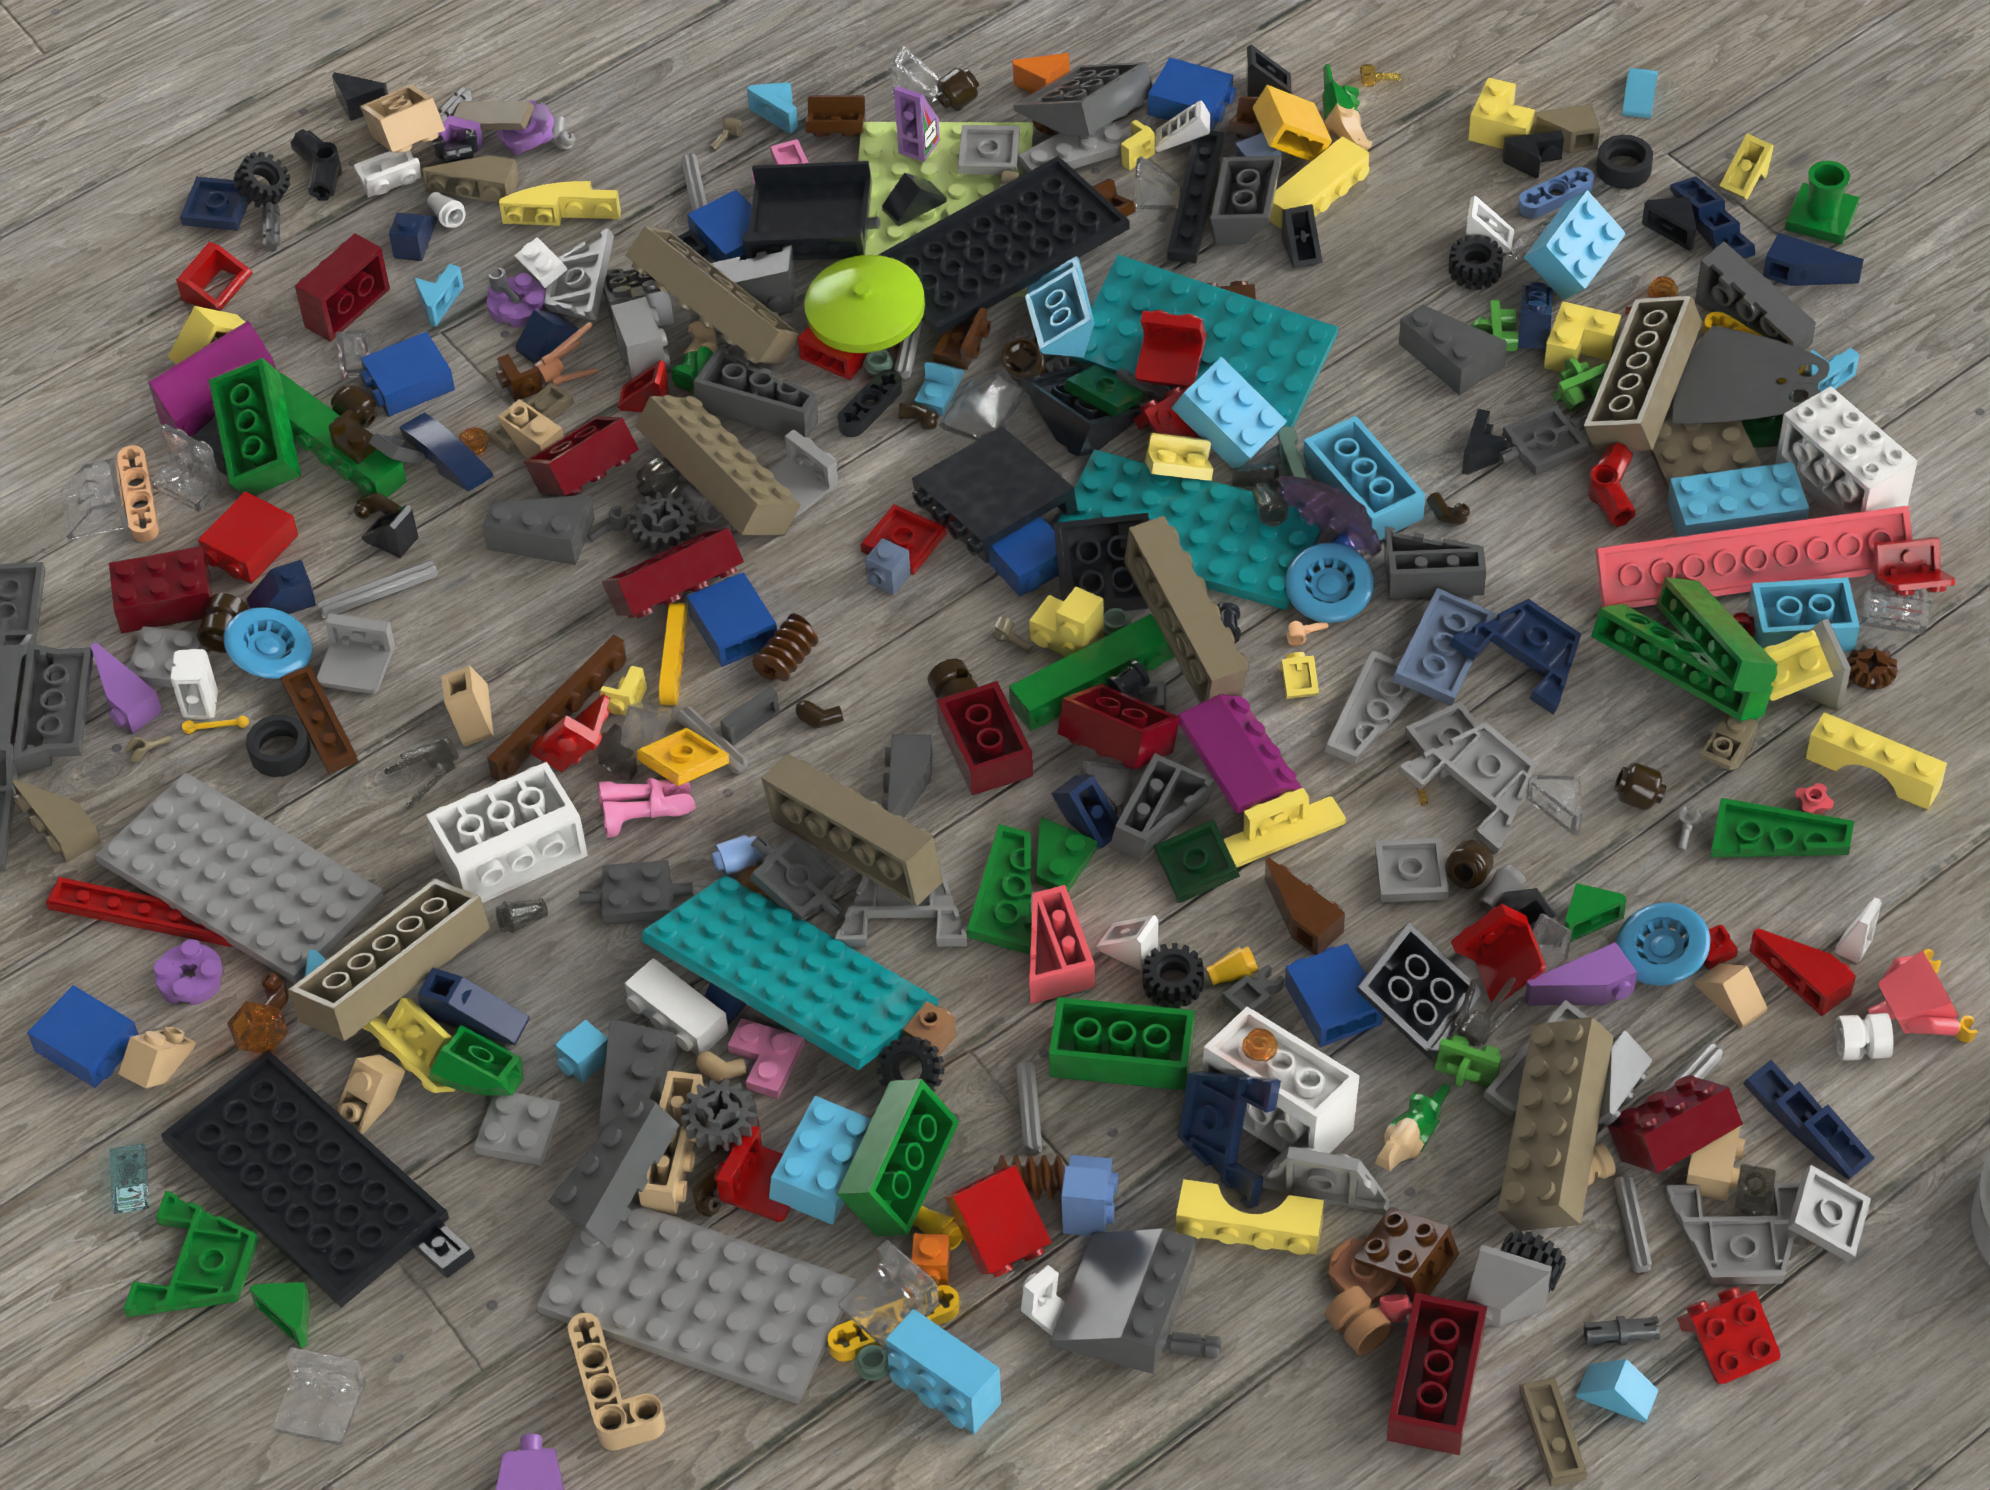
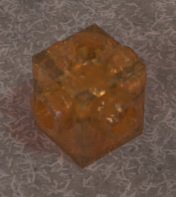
M245 1001L227 1022L236 1048L250 1052L264 1053L269 1050L272 1053L289 1033L279 1007Z

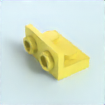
M1159 433L1150 434L1145 463L1151 474L1212 481L1214 469L1208 460L1211 442L1208 439Z
M1814 630L1807 633H1799L1792 637V639L1763 648L1778 664L1776 678L1771 683V686H1773L1770 695L1771 701L1834 677Z

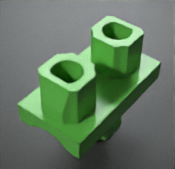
M1490 300L1491 316L1489 320L1480 316L1470 325L1507 341L1506 351H1518V331H1502V329H1516V309H1500L1499 300Z
M1575 358L1566 360L1564 364L1565 370L1559 373L1562 381L1558 383V391L1552 393L1554 401L1559 402L1563 400L1564 404L1572 412L1581 408L1587 402L1582 391L1588 389L1595 399L1608 367L1606 363L1590 369L1587 362L1580 364Z
M1456 1034L1449 1040L1442 1038L1434 1070L1455 1076V1086L1463 1088L1467 1080L1489 1087L1498 1077L1502 1059L1499 1048L1487 1045L1479 1050L1470 1047V1042L1465 1037Z

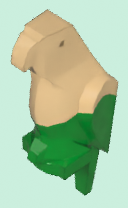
M1325 64L1323 67L1324 92L1322 93L1325 127L1329 132L1337 134L1339 138L1343 136L1368 151L1372 146V141L1367 140L1361 128V117L1357 109L1360 101L1357 100L1359 89L1347 85L1340 87L1333 80L1330 64Z
M699 320L692 322L688 326V332H692L693 341L683 354L682 364H678L671 369L675 387L689 392L693 390L690 395L694 397L693 381L718 349L715 327L710 328Z
M1443 1084L1431 1098L1415 1092L1411 1095L1409 1109L1393 1120L1387 1127L1384 1134L1385 1145L1377 1156L1375 1164L1391 1171L1401 1161L1410 1158L1418 1159L1440 1122L1441 1106L1450 1091V1086Z

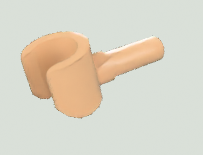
M1299 621L1291 622L1288 626L1289 632L1286 634L1288 644L1293 647L1302 645L1306 641V634L1328 628V623L1318 622L1303 626Z

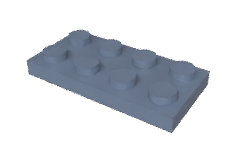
M1437 588L1400 661L1392 681L1449 706L1453 705L1473 661L1450 646L1451 640L1455 634L1460 632L1464 634L1482 621L1487 623L1493 620L1496 613Z

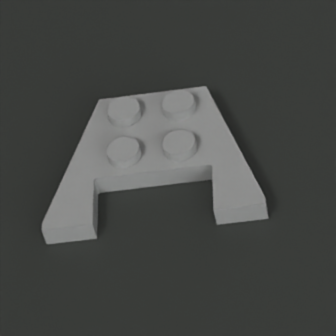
M1484 722L1452 738L1450 742L1436 749L1432 748L1412 761L1408 760L1402 763L1398 772L1419 790L1440 769L1448 772L1493 810L1487 819L1476 829L1474 836L1497 854L1502 847L1536 763L1491 725Z
M941 863L940 869L943 882L917 907L863 876L857 889V896L852 906H849L841 930L838 929L835 940L842 941L849 947H867L869 918H937V947H967V934L960 921L958 909L953 902Z
M1774 1183L1772 1192L1776 1216L1722 1217L1703 1216L1699 1185H1667L1666 1198L1710 1285L1783 1284L1795 1237V1232L1787 1227L1800 1183Z

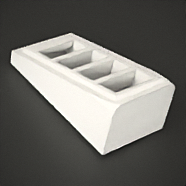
M1202 101L1196 102L1156 129L1155 149L1157 152L1210 133V113Z
M1874 897L1850 924L1836 946V954L1855 963L1861 961L1873 941L1881 907L1880 899Z

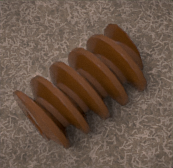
M796 613L790 614L787 620L782 623L780 629H777L773 637L767 641L766 646L762 647L759 654L753 658L752 662L756 672L769 680L787 681L790 678V673L796 671L797 664H801L805 659L804 656L810 654L811 647H815L819 642L810 623L801 615Z
M1000 1155L997 1165H994L993 1172L1007 1165L1004 1155ZM1014 1155L1011 1165H1016L1028 1192L1029 1190L1032 1191L1035 1200L1040 1199L1043 1190L1046 1191L1049 1200H1054L1057 1190H1060L1062 1196L1065 1165L1060 1155H1056L1053 1165L1049 1164L1046 1155H1042L1039 1165H1035L1032 1155H1028L1025 1165H1021L1018 1155Z

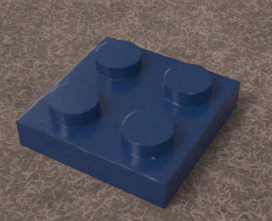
M196 176L180 215L181 223L184 226L238 231L248 203L245 202L247 197L241 198L238 195L241 189L235 190L234 185L236 182H233V180Z

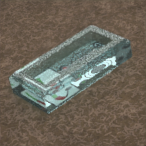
M145 1144L110 1149L111 1197L114 1214L148 1209L149 1189Z

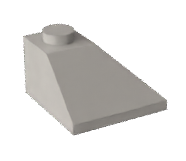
M1825 619L1821 620L1807 632L1815 631L1834 677L1799 690L1796 693L1839 710L1843 708L1851 667L1829 620Z
M1482 1245L1466 1303L1486 1306L1485 1326L1492 1325L1498 1328L1542 1311L1547 1304L1552 1266Z

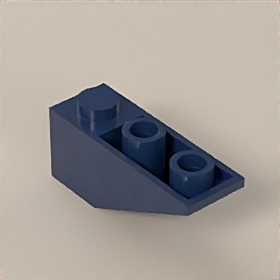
M1778 233L1766 255L1763 276L1790 286L1859 283L1864 259Z
M1531 282L1529 285H1523L1518 348L1546 350L1551 327L1553 289L1545 283Z
M433 967L418 992L421 1008L435 1021L457 1028L462 1025L477 1034L511 1045H516L530 1020L529 1016L468 979Z

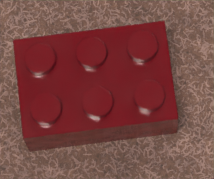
M354 233L326 259L322 260L309 274L300 279L295 285V290L305 328L331 342L390 290L381 247Z
M596 416L525 460L524 464L540 494L553 495L554 497L574 496L582 491V485L589 481L596 482L607 475L606 470L614 465L619 467L628 463L632 459L630 455L637 452L639 448L622 417Z
M203 546L109 563L113 610L121 634L142 630L143 626L161 627L199 620L206 616L205 610L210 597L213 595L210 570Z
M998 681L937 700L938 725L972 796L1033 776L1032 751Z
M1098 684L1063 698L1057 734L1068 738L1069 742L1074 745L1086 746L1095 750V753L1099 756L1118 760L1126 768L1138 769L1150 763L1154 753L1165 757L1174 752L1180 717L1104 684Z
M1692 1075L1678 1079L1674 1083L1675 1086L1665 1092H1657L1647 1097V1102L1622 1111L1619 1117L1608 1125L1621 1161L1660 1173L1743 1125L1730 1088Z

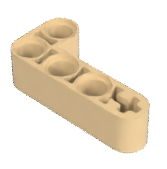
M587 1312L575 1315L569 1321L568 1333L600 1445L607 1450L614 1451L660 1437L665 1430L666 1424L662 1403L659 1398L652 1394H641L622 1400L598 1318ZM589 1335L592 1343L585 1345L583 1336ZM592 1364H601L596 1368H588ZM602 1394H609V1396L605 1399L597 1398ZM645 1415H654L647 1420L641 1419ZM610 1425H619L613 1430L606 1429Z

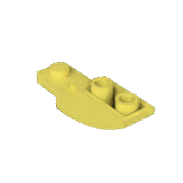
M571 181L540 185L515 192L501 198L499 201L503 224L560 226L562 218L619 219L621 213L618 190H592L591 181Z

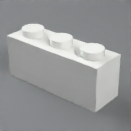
M654 958L624 983L628 1006L635 1013H642L648 1017L656 1029L674 1032L677 1044L684 1051L688 1052L690 1050L698 1056L700 1052L711 1049L729 1032L724 1011Z

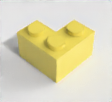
M1488 77L1470 115L1469 141L1503 149L1504 138L1533 134L1535 110L1514 105L1516 84Z
M1562 301L1546 343L1544 368L1562 372L1565 370L1564 364L1566 360L1575 358L1579 361L1581 354L1610 361L1619 339L1621 315Z
M194 306L167 357L177 365L242 325L245 321L237 314Z
M1078 587L1073 589L1065 601L1048 595L1029 620L1030 641L1039 647L1048 648L1067 657L1104 638L1103 598Z

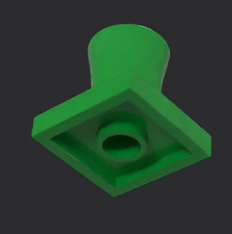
M1820 161L1810 167L1808 171L1809 184L1802 183L1786 220L1785 230L1842 245L1858 208L1860 197L1844 193L1850 180V173L1844 165L1835 161Z

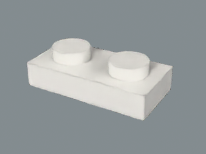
M538 237L524 245L522 250L514 255L520 264L544 288L568 270L563 262Z

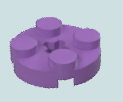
M527 100L531 101L535 108L529 119V125L525 130H497L499 139L513 154L520 155L552 139L553 132L551 130L554 126V118L544 103L536 104L534 100Z
M520 273L516 277L507 278L510 288L521 299L519 304L512 302L503 291H493L490 285L487 297L488 311L491 318L501 325V321L510 323L511 327L526 326L533 310L542 311L545 307L543 304L545 289L538 281L533 280L532 276L528 273Z
M190 939L183 942L182 945L170 949L155 962V982L160 994L168 1002L179 1005L178 1001L190 1002V1005H196L207 1001L220 989L223 966L220 957L212 948L200 944L197 940ZM188 970H194V977H181L184 972Z

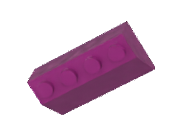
M250 322L243 323L148 382L160 424L178 441L183 442L192 435H195L216 416L209 385L210 379L260 358L265 359L276 369L273 358Z
M1219 694L1178 714V717H1180V727L1234 812L1244 813L1253 805L1266 803L1278 798L1283 793L1293 792L1302 788L1296 780V774L1287 766L1280 755L1279 748L1272 743L1265 732L1264 725L1257 720L1250 709V704L1243 697Z

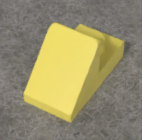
M1747 133L1719 186L1747 200L1759 177H1767L1774 146Z

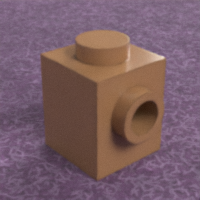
M927 1001L903 1028V1037L927 1039L931 1042L930 1046H936L939 1049V1052L936 1053L939 1057L956 1037L955 1017L944 1007H936Z

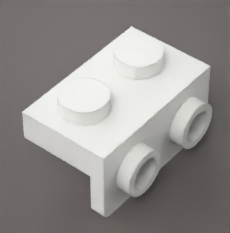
M410 150L402 153L389 151L354 164V171L368 198L374 195L385 194L390 189L403 184H411L416 179L421 178L420 162L418 158L414 159Z

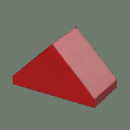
M659 360L624 384L617 408L621 411L643 412L650 396L664 397L669 395L665 362Z

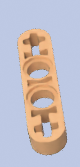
M131 445L124 447L117 454L128 525L133 539L138 542H149L159 534V525L148 463L143 449L139 446ZM131 459H135L136 467H130ZM134 479L144 480L138 486L128 485ZM138 501L148 502L142 508L136 509L132 507ZM145 519L147 523L146 528L141 529L140 520Z

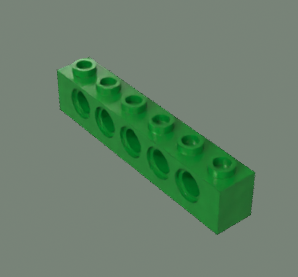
M1625 604L1606 606L1599 609L1591 634L1592 638L1739 721L1764 716L1773 686H1770L1768 694L1732 690L1685 637Z

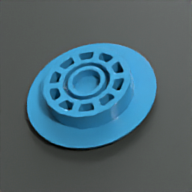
M1322 543L1305 549L1295 557L1287 570L1285 585L1290 602L1301 614L1318 622L1336 623L1356 616L1367 606L1374 590V577L1367 561L1354 549L1336 543Z
M260 607L242 611L231 619L224 632V645L230 658L240 668L255 676L280 679L284 675L304 668L312 655V642L306 628L293 616L277 609Z
M1669 902L1651 904L1634 912L1622 924L1616 938V944L1637 971L1636 980L1644 984L1656 986L1674 984L1693 975L1705 962L1711 943L1709 929L1701 916L1684 905Z

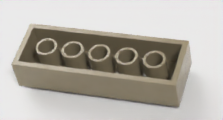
M644 226L625 256L633 262L631 266L636 271L645 276L649 274L655 279V286L666 293L672 292L678 297L676 302L689 311L692 309L700 315L698 319L703 324L720 330L722 332L721 338L733 346H736V344L745 350L743 355L756 364L759 362L770 365V363L783 364L798 342V337L801 335L799 332L671 231Z
M1692 296L1635 299L1584 424L1595 453L1604 452L1608 445L1615 444L1616 442L1626 445L1629 451L1653 450L1702 325V320Z
M665 395L664 397L650 396L635 427L741 535H785L801 506L792 497V492L786 487L781 486L774 479V474L768 469L763 468L755 460L756 456L750 451L745 450L738 443V438L732 433L727 432L720 425V420L709 414L702 407L703 404L700 400L692 396H687L686 398Z
M1165 516L1130 527L1124 563L1199 703L1219 694L1242 697L1243 688L1246 686V673L1249 670L1248 661L1245 655L1239 653L1235 647V640L1231 629L1223 625L1219 607L1216 602L1210 601L1203 578L1201 576L1197 577L1193 570L1190 554L1181 548L1177 530L1174 526H1169Z
M787 754L761 777L774 823L796 834L801 839L917 907L943 882L940 861L938 860L935 848V839L927 830L916 828L909 824L904 817L890 813L878 802H871L861 796L854 788L845 787L838 783L831 775L819 772L812 768L807 761L798 760L790 754Z
M432 880L288 989L299 1022L342 1041H346L354 1036L362 1027L381 1015L384 1010L397 1000L403 998L406 993L420 982L426 980L432 967L439 969L490 929L481 897L443 881Z
M1593 1017L1532 1025L1498 1206V1213L1519 1231L1581 1225L1614 1038Z

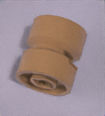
M1353 1286L1340 1293L1330 1303L1325 1312V1318L1340 1334L1344 1333V1340L1359 1356L1366 1355L1378 1348L1389 1337L1393 1329V1324L1380 1309L1374 1308L1370 1297L1359 1286Z

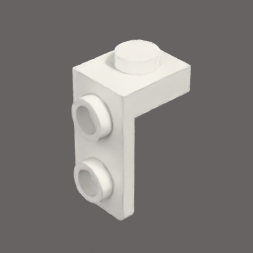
M1047 1265L1038 1274L1033 1273L1025 1280L1022 1286L1021 1312L1052 1336L1065 1301L1056 1295L1059 1273Z

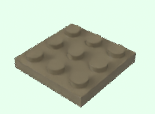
M1673 418L1663 422L1653 450H1650L1668 491L1670 478L1762 466L1741 420L1699 424H1673Z

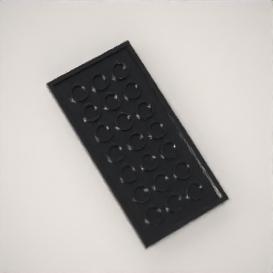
M1056 156L878 255L898 260L916 273L922 283L925 297V310L922 320L940 336L976 316L980 308L988 309L1038 281L1042 276L1075 256L1079 258L1129 230L1130 220L1062 158Z
M269 1050L161 1134L163 1142L341 1308L415 1247L414 1242L418 1239L424 1240L436 1230L435 1225L440 1221L444 1223L449 1219L446 1209Z

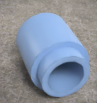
M743 835L716 844V852L711 853L717 872L723 871L728 876L755 867L756 862L762 861V854L751 846L752 842L756 839L755 835L751 837Z

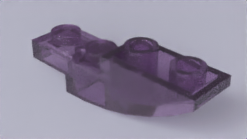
M1285 475L1277 478L1281 491L1279 493L1280 499L1287 507H1295L1306 523L1309 525L1314 523L1322 531L1330 525L1338 534L1343 532L1348 536L1351 544L1358 551L1363 549L1371 557H1374L1382 550L1377 532L1370 526L1371 523L1366 507L1355 498L1337 488L1312 479Z

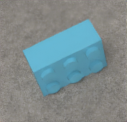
M1587 190L1564 203L1524 258L1562 300H1565L1588 286L1626 233Z
M1222 357L1190 386L1171 407L1202 439H1208L1211 442L1210 447L1236 473L1287 422Z
M1848 577L1752 583L1748 611L1749 616L1754 617V639L1762 648L1780 644L1792 639V637L1799 633H1806L1821 620L1828 619L1843 652L1855 650L1860 626Z
M814 1096L771 1176L769 1199L834 1225L845 1204L837 1193L872 1119Z
M915 1309L886 1338L891 1380L902 1389L909 1388L927 1407L931 1409L936 1407L942 1411L957 1428L962 1429L964 1427L975 1434L1001 1405L999 1367Z

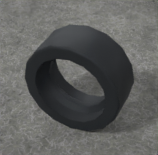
M1623 134L1612 136L1603 141L1598 148L1596 171L1600 179L1610 186L1623 189L1638 187L1645 183L1651 175L1653 150L1642 138ZM1617 156H1629L1637 159L1640 164L1633 167H1620L1611 163L1609 159Z
M285 714L271 715L261 719L251 727L246 738V747L253 767L261 774L270 777H284L295 773L305 765L310 757L311 746L304 725L295 717ZM277 736H289L297 740V743L291 750L280 755H266L260 752V748L265 742Z

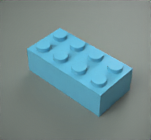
M1356 415L1304 439L1303 454L1306 469L1371 544L1385 537V526L1395 528V532H1398L1424 518L1425 493Z
M1793 462L1670 478L1667 506L1678 537L1808 519L1810 509Z

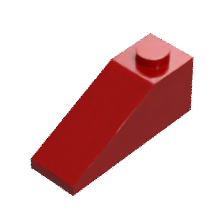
M1759 928L1753 931L1749 951L1819 1015L1824 1016L1852 995L1856 975L1853 974L1851 968L1846 963L1840 962L1828 952Z

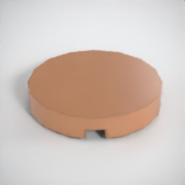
M1367 1237L1355 1240V1238L1348 1239L1336 1247L1330 1257L1329 1279L1333 1289L1340 1294L1353 1286H1359L1370 1297L1372 1304L1379 1302V1299L1385 1295L1393 1294L1399 1283L1398 1277L1358 1264L1355 1261L1354 1255Z

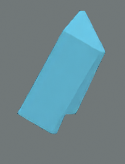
M1075 256L1026 287L1028 294L1025 296L1039 349L1043 354L1083 358L1085 356L1094 326V319L1080 261Z

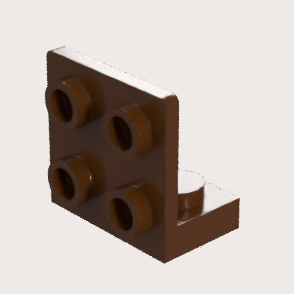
M1390 1207L1356 1252L1354 1258L1358 1264L1401 1278L1410 1302H1413L1415 1293L1430 1295L1458 1257L1459 1251L1450 1226Z

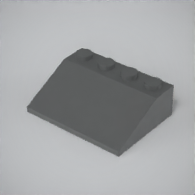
M1147 62L1079 65L1014 104V111L1065 136H1079V139L1094 137L1097 130L1111 126L1113 120L1125 117L1129 114V110L1145 104L1144 101L1148 99V93L1152 88Z
M1166 1229L1092 1233L1049 1341V1346L1154 1374L1195 1265L1197 1238Z

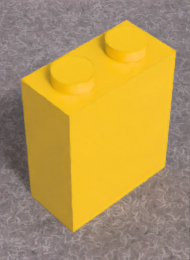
M1267 85L1252 107L1270 147L1311 162L1324 152L1332 142L1318 109L1313 102Z

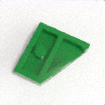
M1042 817L1039 824L1037 884L1048 889L1065 885L1069 892L1098 850V841Z

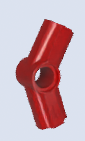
M1618 442L1608 445L1598 465L1591 469L1588 490L1590 500L1600 506L1608 522L1616 525V527L1627 525L1635 517V508L1620 485L1632 461L1633 453L1629 451L1626 445Z

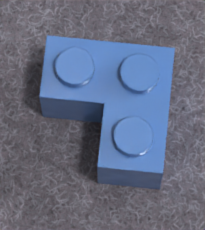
M1070 1155L1069 1166H1065L1061 1196L1063 1234L1092 1236V1233L1106 1232L1107 1224L1114 1223L1115 1203L1113 1202L1114 1194L1118 1192L1119 1173L1113 1172V1158Z

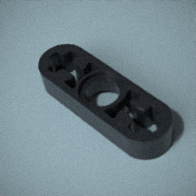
M894 370L879 372L839 412L838 426L841 434L847 437L861 435L901 395V375ZM866 400H876L878 402L877 405L872 407L864 406L862 403Z

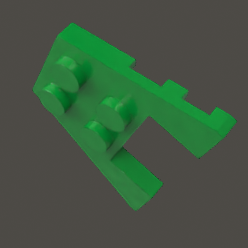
M165 1191L156 1215L158 1225L189 1230L169 1286L133 1281L123 1308L125 1315L134 1317L238 1302L259 1242L257 1234L221 1216L217 1218L203 1211L201 1206L193 1202L190 1204L178 1199L176 1194Z

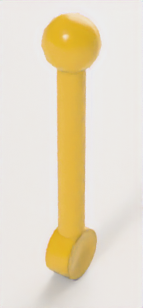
M241 715L237 719L194 723L191 720H187L182 724V729L184 733L192 734L198 729L236 725L244 728L248 726L249 719Z

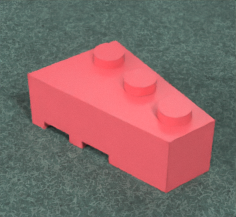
M1062 885L1033 893L1029 972L1030 1004L1095 988V964L1066 886Z

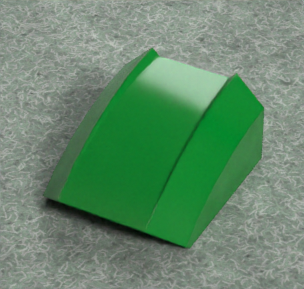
M460 1025L450 1042L440 1050L428 1078L463 1092L489 1096L513 1095L524 1080L523 1061L516 1054Z

